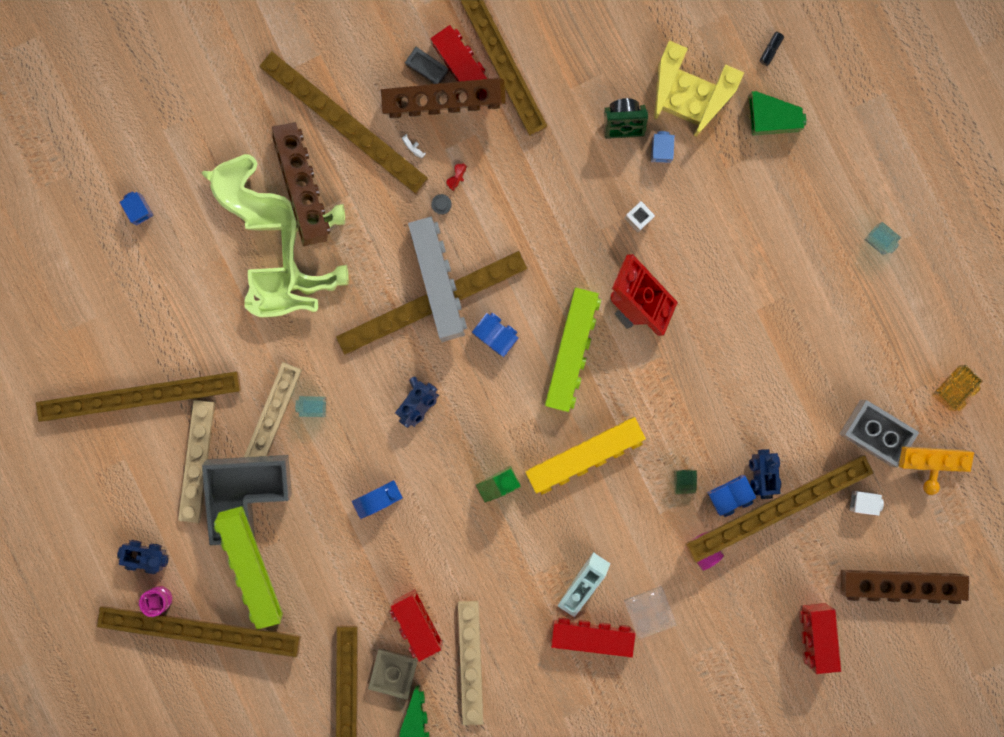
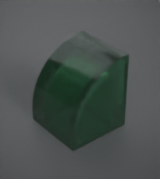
M674 470L675 494L696 493L697 470Z

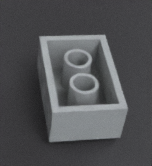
M860 400L839 435L886 464L898 468L902 447H911L919 432L868 400Z

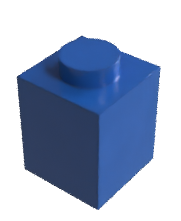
M138 192L126 194L123 197L124 199L119 202L130 222L136 226L154 216L143 195Z

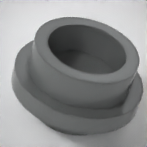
M439 194L433 198L431 206L435 213L443 215L450 211L452 203L447 195Z

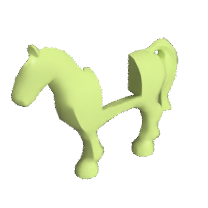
M244 154L219 164L213 171H202V175L210 180V188L219 204L243 219L246 229L261 231L281 230L283 268L248 270L249 291L245 297L244 307L250 313L258 317H275L299 309L316 312L318 310L317 299L297 296L290 292L299 290L309 295L318 290L333 291L338 285L349 284L347 265L337 266L333 272L323 276H309L298 270L294 262V244L298 228L291 202L284 196L272 193H257L244 187L249 177L256 171L258 163L254 157ZM344 204L335 205L330 212L323 215L324 221L329 223L330 228L334 224L345 225ZM313 218L307 220L310 224L317 223ZM254 295H255L257 298H259L260 300H259V301L254 300Z

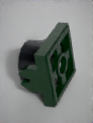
M623 98L613 101L609 107H604L605 138L645 136L648 121V110H646L645 105H640L639 107L637 100Z

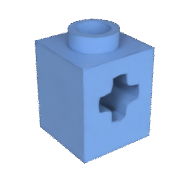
M659 131L653 135L651 162L671 163L673 161L675 135H669L670 132Z

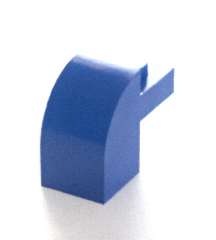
M393 480L354 499L352 504L359 518L362 519L403 499Z

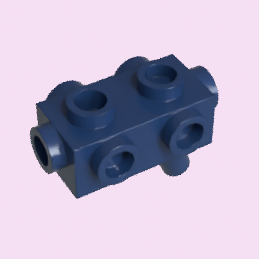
M416 377L409 379L413 390L409 392L407 398L395 412L400 417L399 422L407 428L410 425L415 427L418 423L422 422L425 413L436 404L439 394L436 393L438 389L429 382L427 385L421 381L418 382Z
M770 449L757 450L758 454H752V459L749 460V468L753 471V479L750 481V486L754 494L760 495L761 499H772L773 495L781 494L780 488L782 483L779 477L780 458L778 453H770Z
M129 540V543L122 544V547L118 549V565L125 566L124 569L136 571L139 568L145 569V573L157 574V572L163 570V567L168 565L169 555H166V550L161 549L162 545L151 543L148 547L142 546L141 541ZM133 551L138 553L136 558L132 556Z

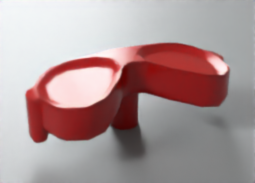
M464 163L456 164L454 166L455 176L450 177L446 181L452 191L455 190L460 181H464L462 176L467 168Z

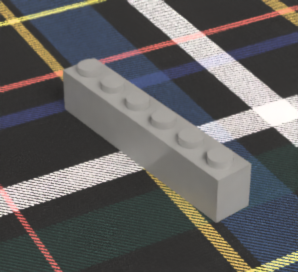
M432 216L410 222L408 225L439 339L441 342L463 337L465 336L464 330L467 329L465 318H460L458 311L462 310L459 298H455L453 293L457 289L454 279H450L448 275L451 267L449 261L444 260L443 253L446 252L444 243L438 239L437 234H441L439 224L433 221Z

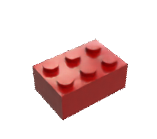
M414 589L393 600L389 612L394 621L398 620L401 626L399 632L404 640H408L410 644L408 648L412 657H417L420 662L441 651L443 642L416 590Z
M826 603L801 605L802 611L799 612V618L804 627V631L801 632V639L806 649V652H803L804 664H807L816 674L841 672L836 609Z

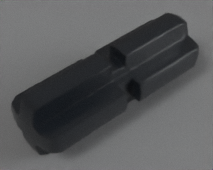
M780 32L773 34L767 45L768 47L759 60L761 64L769 66L784 39V35Z

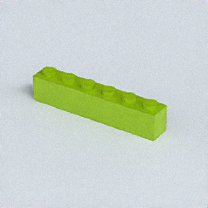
M576 287L574 289L545 402L546 407L569 412L570 408L574 409L576 397H573L574 390L579 389L581 377H578L580 369L584 370L586 358L583 357L585 349L589 350L591 338H588L589 331L594 330L596 318H593L595 310L599 311L601 299L598 298L599 293Z
M243 506L219 512L214 521V527L216 532L220 533L222 548L224 551H227L229 556V567L231 570L234 569L236 585L242 590V600L244 605H247L249 608L251 623L255 624L257 630L280 624L283 612Z

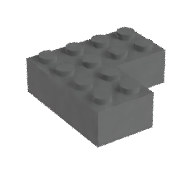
M289 455L207 459L203 463L202 472L209 545H221L222 538L214 527V521L219 512L243 506L253 536H255L252 503L289 501L292 495Z

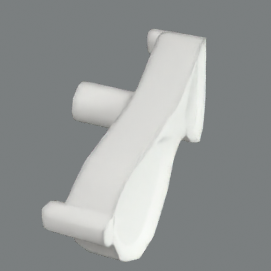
M407 134L402 137L404 144L417 157L423 158L426 153L416 148L419 145L418 142L412 145L407 138Z

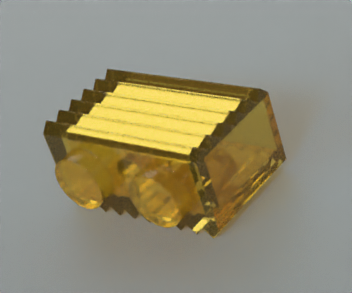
M959 365L932 395L949 411H960L967 404L965 400L970 395L974 396L980 391L981 387L979 385L983 380L971 371L968 366Z

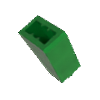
M752 91L748 96L752 136L800 132L806 126L807 118L806 114H803L802 107L758 91Z
M509 466L475 484L483 501L488 502L521 487V484L512 467Z

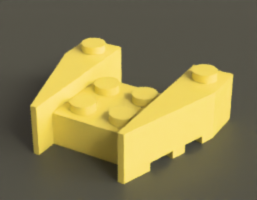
M669 40L658 65L654 119L657 120L661 110L698 125L694 134L697 137L735 94L744 72L725 65L716 85L679 69L688 48Z

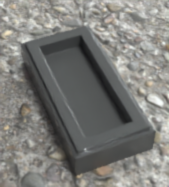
M418 47L414 48L405 61L406 66L433 84H440L449 72L446 66Z

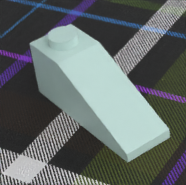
M593 552L566 591L558 607L575 617L606 577L610 563Z

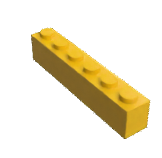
M632 417L525 470V473L535 493L540 492L543 495L551 491V486L557 483L559 486L570 481L569 477L575 474L578 477L589 472L587 468L593 465L596 468L607 463L605 459L611 456L615 459L624 455V450L629 447L633 450L642 446V441L646 438L636 418Z

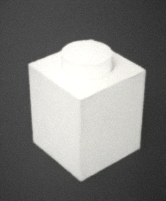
M641 201L624 219L638 233L655 215Z
M852 491L850 511L879 516L884 505V501L881 499L882 495Z

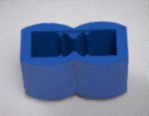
M486 313L471 333L500 356L504 357L518 340L516 336L518 332L509 325L504 327L500 323L501 319L494 313H491V315Z
M745 475L736 477L707 492L717 514L724 517L735 513L734 509L739 506L745 508L752 505V500L756 499Z

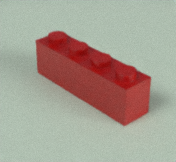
M451 25L430 38L432 46L457 82L487 79L484 75V72H486L480 62H475L472 57L474 56L473 51L469 45L464 46L461 41L463 37L457 28L453 30ZM485 89L479 93L481 101L487 97Z
M568 618L553 620L551 648L633 658L636 633L631 629V626L619 625V628L611 627L609 623L602 622L599 625H591V622L586 620H579L578 623L570 622L571 619Z

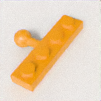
M902 447L898 467L903 469L930 470L929 480L924 482L923 490L928 495H936L940 490V484L937 482L939 471L971 472L974 452L969 450Z

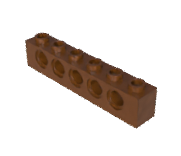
M492 78L381 89L382 113L389 115L390 118H401V114L409 113V117L421 116V112H428L429 115L441 114L440 110H448V113H458L461 108H468V111H479L480 107L488 106V109H500V105L506 104L504 79ZM485 89L487 97L481 101L479 93ZM465 91L467 99L461 103L459 96ZM445 93L447 101L445 104H441L440 96ZM425 95L427 103L425 106H422L420 99ZM406 97L408 104L405 108H402L401 100Z
M296 122L272 126V140L302 245L304 247L327 242L328 234L331 233L328 222L324 221L325 209L323 203H319L318 196H320L318 185L313 183L314 171L313 167L309 166L307 159H309L307 147L302 145L304 140L302 130L298 129ZM292 144L296 148L289 149L286 147V145ZM299 163L301 166L296 168L293 167L291 164ZM303 181L306 183V185L299 186L297 182ZM309 200L312 204L305 205L302 203V201ZM313 218L317 223L310 224L307 220Z
M841 570L840 594L851 601H859V597H864L868 601H880V598H887V601L900 602V599H908V602L920 603L921 599L928 600L929 603H941V600H949L951 604H961V601H969V576L960 573ZM863 581H867V588L861 591L860 584ZM883 582H887L888 587L885 591L880 590V586ZM907 582L908 589L902 592L901 585ZM927 583L928 590L922 593L921 587ZM944 584H948L949 587L946 593H942Z

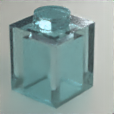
M881 222L873 228L864 240L882 255H885L889 252L892 254L898 248L899 244L897 242L901 237L885 223Z
M299 396V400H296L295 410L299 412V417H326V397Z

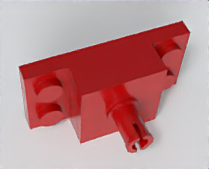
M627 254L612 286L614 291L610 295L611 302L634 325L647 324L657 336H664L678 302L634 254Z

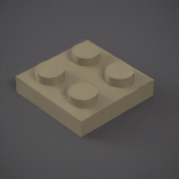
M379 648L368 689L407 700L418 659Z

